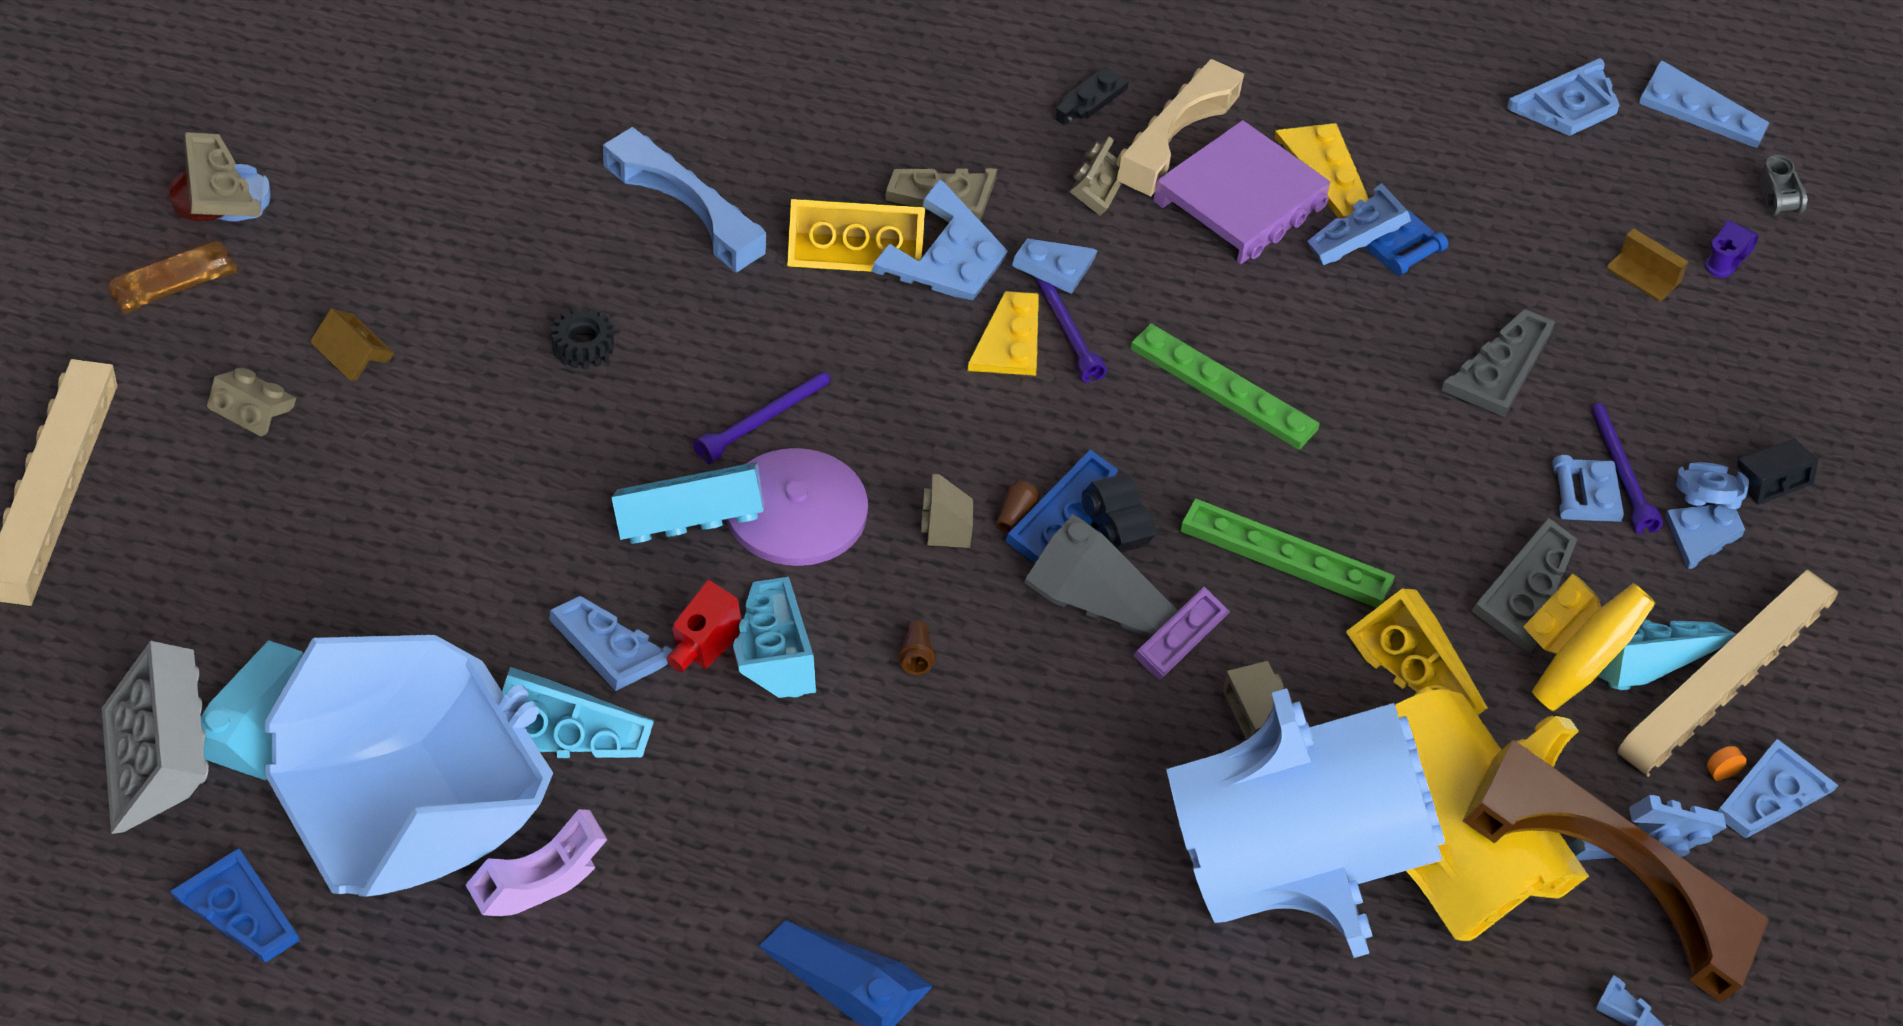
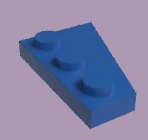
M239 848L170 891L174 899L265 963L300 941L297 933Z

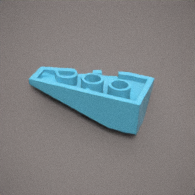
M510 667L502 693L505 696L511 688L520 684L528 691L529 697L526 698L525 703L532 700L537 705L539 714L536 720L526 726L525 729L540 752H557V758H570V752L592 751L596 758L643 756L654 720L547 678Z

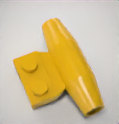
M1572 574L1523 626L1544 650L1556 654L1532 690L1535 697L1547 708L1555 711L1587 687L1631 641L1655 605L1654 600L1639 586L1632 583L1601 607V600L1579 577Z

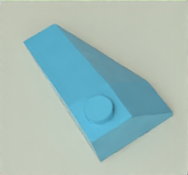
M789 577L753 582L746 602V613L744 619L740 621V633L738 638H735L733 644L739 672L778 698L800 697L804 694L815 693L814 656Z
M1644 620L1631 641L1603 669L1598 677L1607 681L1608 686L1611 688L1629 690L1630 686L1648 684L1724 647L1737 634L1713 622L1671 621L1670 627L1663 624L1652 623L1650 620Z
M268 640L209 703L200 717L201 728L205 730V742L203 745L205 760L265 781L267 780L265 764H272V733H265V720L302 658V651Z

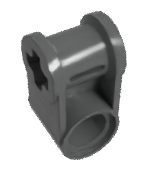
M1782 155L1770 156L1758 180V186L1763 194L1770 215H1778L1780 211L1792 210L1796 213H1803L1807 206V193L1800 182L1793 162Z

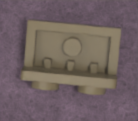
M1110 136L1101 144L1096 141L1086 152L1084 157L1088 161L1084 162L1073 175L1076 182L1070 191L1071 194L1100 216L1108 209L1122 184L1117 181L1119 167L1116 165L1117 158L1108 152L1114 141Z
M237 368L234 371L214 377L207 407L259 436H264L268 433L272 417L289 412L294 407L296 397L284 392L283 387L278 384L267 383L261 380L249 369Z

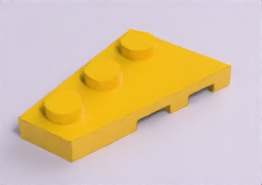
M1005 291L968 363V371L1036 376L1039 294Z

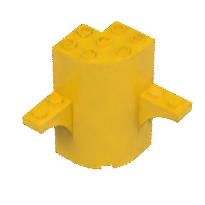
M1425 687L1419 690L1413 697L1395 705L1399 718L1407 716L1445 840V844L1438 845L1442 857L1441 861L1406 871L1424 892L1455 940L1471 941L1529 896L1559 899L1589 877L1560 833L1550 831L1514 832L1503 835L1494 844L1462 821L1493 758L1501 751L1497 742L1462 693L1445 689L1433 690L1431 687ZM1550 716L1536 725V732L1529 738L1516 742L1554 768L1558 756L1565 745L1579 731L1571 719Z

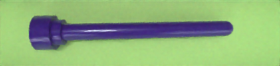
M1034 277L1078 357L1077 371L1081 379L1085 383L1091 382L1089 376L1093 375L1095 380L1102 379L1107 373L1106 365L1099 355L1089 351L1054 285Z
M827 372L817 374L720 434H704L693 442L695 453L700 458L706 454L709 458L704 461L708 465L722 457V452L726 449L725 446L829 384L831 380L830 375Z
M1595 403L1591 408L1592 414L1634 508L1631 517L1633 526L1638 534L1645 533L1642 529L1644 527H1648L1649 533L1657 532L1663 525L1659 511L1656 507L1646 502L1605 406L1601 403Z

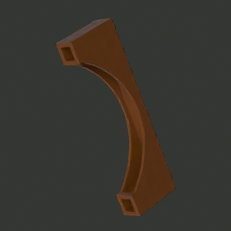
M1512 740L1493 758L1462 820L1464 823L1494 844L1503 835L1514 832L1550 831L1582 839L1603 849L1631 869L1652 891L1669 915L1687 955L1691 970L1689 981L1720 1003L1744 985L1769 921L1767 917L1515 740Z

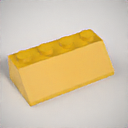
M791 199L787 266L873 272L872 268L875 261L889 244L915 260L920 261L922 259L925 208Z

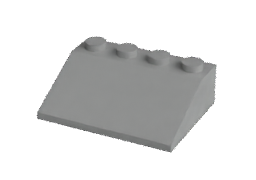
M150 641L102 707L111 834L125 832L188 799L198 785L202 784L207 778L209 765L204 758L203 748L205 730L201 728L200 718L202 699L198 697L197 687L199 668L195 666L194 650Z

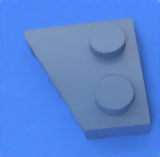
M1026 239L1015 255L1012 266L1072 294L1094 261L1098 250Z
M1720 504L1667 510L1665 515L1687 569L1696 567L1698 562L1707 556H1713L1722 550L1725 544L1736 541L1743 536L1745 531L1737 510L1723 507Z

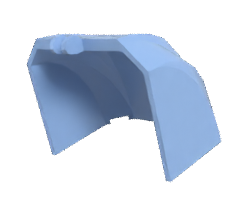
M436 635L313 638L265 720V733H272V764H265L267 780L332 893L373 896L411 888L438 879L494 851L525 824L541 804L553 772L525 729L526 726L536 720L539 709L532 700L525 703L526 698L529 696L528 691L522 684L511 688L504 696L483 661Z

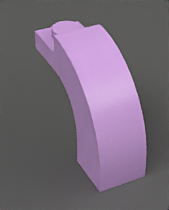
M578 809L561 831L546 846L519 859L502 860L488 858L468 881L466 887L482 915L506 916L518 914L568 892L579 884L595 868L591 858L607 841V838L591 811Z

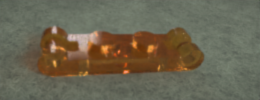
M215 241L116 277L110 281L108 289L114 298H118L117 304L121 311L127 314L138 310L141 305L216 277L224 278L235 274L237 265L231 257H227L228 252L224 245L219 241Z

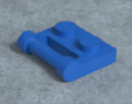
M1409 210L1410 222L1394 232L1387 233L1373 240L1364 247L1398 277L1408 272L1410 266L1434 252L1440 253L1448 248V240L1443 233H1435ZM1421 240L1425 242L1403 256L1397 255Z

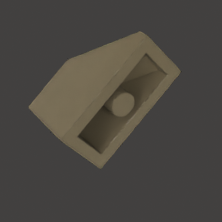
M1268 661L1226 672L1222 691L1246 740L1260 730L1269 718L1273 707L1272 693L1284 689L1281 677L1277 673L1274 674Z

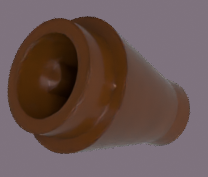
M1016 481L1013 485H1010L1007 488L999 517L995 523L996 527L1009 533L1039 503L1038 498L1040 494L1038 490L1025 481Z
M913 621L907 625L906 635L898 657L904 671L911 675L926 674L935 663V654L928 634V626L921 621Z

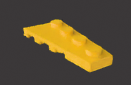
M1336 123L1275 131L1274 138L1280 145L1282 144L1289 153L1330 181L1327 204L1338 218H1346L1354 212L1352 206L1360 199L1365 202L1369 200Z

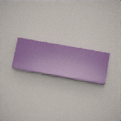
M1203 587L1143 644L1133 656L1151 674L1161 680L1230 611L1211 592Z

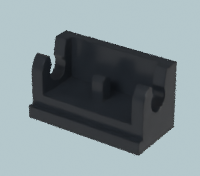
M1793 438L1739 458L1737 467L1749 479L1747 493L1757 505L1813 485L1818 458Z

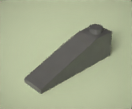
M1074 514L1053 535L1024 581L1026 585L1056 605L1065 607L1066 604L1087 611V616L1095 619L1098 616L1118 622L1123 629L1148 637H1152L1178 612L1103 534Z

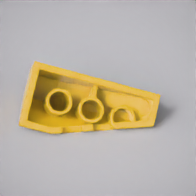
M1399 590L1346 631L1366 662L1376 669L1382 665L1396 676L1393 682L1402 689L1408 685L1416 692L1425 687H1431L1433 690H1450L1462 693L1477 715L1488 709L1440 623L1417 590Z

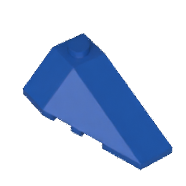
M787 920L759 945V948L861 1026H895L932 988L931 984L901 962Z

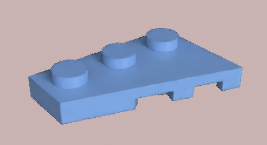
M1382 183L1373 189L1375 195L1366 202L1360 199L1352 206L1354 212L1346 218L1335 219L1307 241L1311 251L1323 266L1339 260L1343 255L1357 248L1369 245L1373 240L1387 233L1394 232L1411 221L1408 210Z
M582 596L550 610L549 620L615 691L669 664L666 657L673 649L667 646L661 649L648 641L649 635L638 629L632 632L617 623L616 616Z

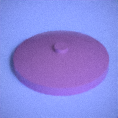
M789 448L762 454L746 463H758L764 511L757 513L758 519L737 523L736 517L726 519L733 536L749 552L778 564L792 566L812 565L839 556L849 549L862 534L868 513L866 490L856 473L842 461L815 450Z

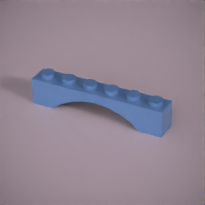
M631 127L603 144V166L625 184L640 185L662 191L689 206L701 218L709 231L713 243V255L737 273L766 254V232L764 229L743 215L739 208L731 205L719 196L715 189L709 188L699 180L692 171L685 169L675 161L671 154L665 153L656 146L648 136L642 135L634 127Z

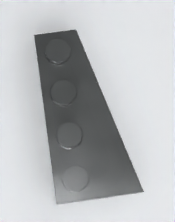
M1524 309L1499 332L1497 338L1492 342L1488 341L1476 357L1472 360H1467L1455 376H1450L1443 383L1442 391L1505 417L1551 335L1555 321Z

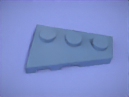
M1776 739L1717 812L1723 813L1725 823L1746 839L1828 795L1838 785L1780 740Z

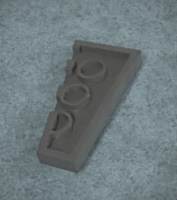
M1548 518L1480 598L1472 612L1513 643L1532 653L1537 641L1523 626L1558 590V585L1566 570L1577 538Z

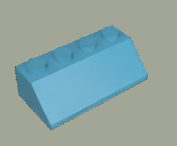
M757 462L617 489L612 496L620 540L629 538L631 544L649 541L652 539L651 534L665 531L666 537L687 533L686 527L700 524L702 530L720 527L723 525L722 520L736 517L737 523L758 519L757 513L763 512L765 508Z

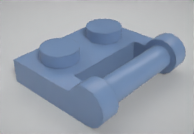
M1559 455L1552 460L1553 472L1558 475L1562 500L1559 510L1562 519L1622 521L1624 513L1614 461L1573 460L1569 455ZM1572 474L1580 476L1584 505H1580L1576 501Z

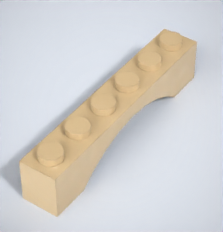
M1210 59L1202 69L1198 68L1192 80L1188 84L1184 83L1181 86L1178 95L1173 100L1167 101L1161 114L1153 116L1148 128L1143 133L1139 132L1128 149L1124 148L1121 151L1116 163L1119 167L1117 181L1152 196L1155 192L1157 180L1168 172L1171 158L1168 143L1172 137L1182 128L1195 121L1225 114L1240 96L1244 73L1213 59Z

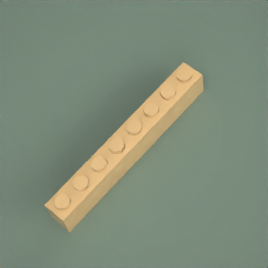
M71 359L66 373H61L59 377L58 393L55 399H51L48 404L46 422L38 428L35 449L27 455L26 471L22 480L16 482L11 508L7 507L3 515V527L0 532V602L31 606L117 389V381L112 364Z

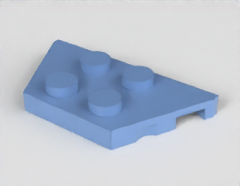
M1599 58L1510 98L1507 108L1514 113L1570 136L1616 115L1619 109V102L1616 94L1612 92L1613 86L1610 78L1605 77L1603 71L1604 61Z

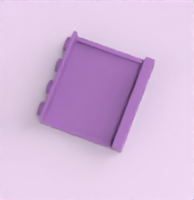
M1242 120L1159 178L1156 182L1154 202L1162 208L1174 202L1239 249L1237 262L1241 265L1249 258L1256 259L1269 243H1278L1285 235V232L1291 227L1298 228L1301 226L1310 213L1313 211L1320 212L1326 206L1329 199L1327 194L1330 181Z

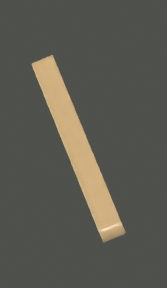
M1806 570L1624 739L1617 754L1649 777L1651 775L1649 771L1654 766L1660 767L1672 755L1671 750L1675 746L1681 747L1695 734L1693 730L1698 725L1703 726L1716 714L1714 711L1720 704L1722 706L1726 705L1737 694L1736 689L1740 685L1746 686L1759 674L1757 670L1762 665L1767 666L1780 654L1778 650L1783 645L1787 647L1800 635L1799 630L1803 626L1809 627L1821 615L1819 614L1820 610L1824 607L1829 608L1835 600L1838 591L1811 571Z

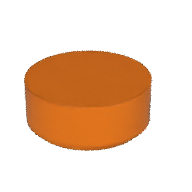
M1724 747L1710 757L1707 763V770L1715 781L1724 780L1739 774L1746 765V758L1737 747Z

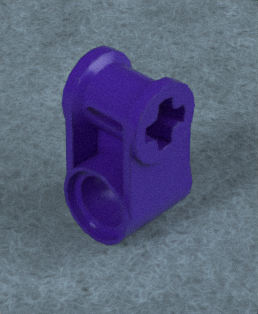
M1728 220L1712 240V253L1705 261V269L1713 276L1729 277L1741 262L1747 259L1745 255L1752 253L1759 234Z

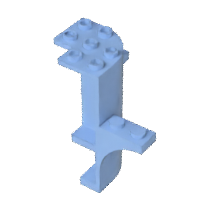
M1287 688L1273 692V707L1269 718L1261 729L1248 740L1220 754L1166 769L1181 831L1193 862V870L1214 923L1226 922L1271 909H1297L1315 914L1331 923L1348 942L1354 958L1369 954L1366 938L1373 936L1366 913L1362 915L1358 913L1356 905L1363 903L1358 884L1441 861L1442 857L1438 845L1445 844L1407 716L1399 718L1395 704L1392 703L1309 728L1300 701L1292 703Z

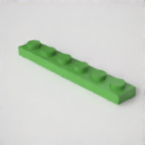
M1150 324L1131 343L1132 351L1298 450L1318 431L1319 422L1153 324Z
M1196 498L1182 522L1181 532L1375 608L1384 603L1394 581L1395 575Z

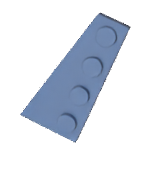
M1662 60L1639 102L1641 105L1758 148L1769 125L1768 121Z

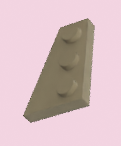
M185 132L184 151L191 214L260 217L262 207L258 200L253 199L249 193V185L245 178H241L235 169V161L220 135Z
M894 169L886 190L885 200L912 207H923L925 197L936 183L941 180L981 222L996 180L997 169H985V173H968V169H956L955 173H938L934 169Z

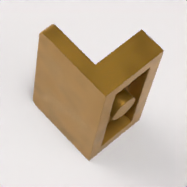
M1633 228L1626 235L1621 253L1607 265V270L1660 302L1681 283L1689 261Z
M332 308L311 339V344L350 381H355L359 378L370 360L386 363L394 355V352L353 313Z

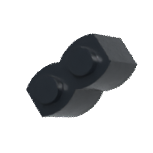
M1127 473L1092 481L1083 491L1082 506L1084 511L1096 523L1097 531L1103 534L1120 552L1146 546L1156 536L1154 522L1148 510L1141 504L1139 491Z

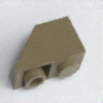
M932 474L931 488H924L923 510L929 511H922L921 532L928 533L927 545L970 548L973 528V499L940 474Z

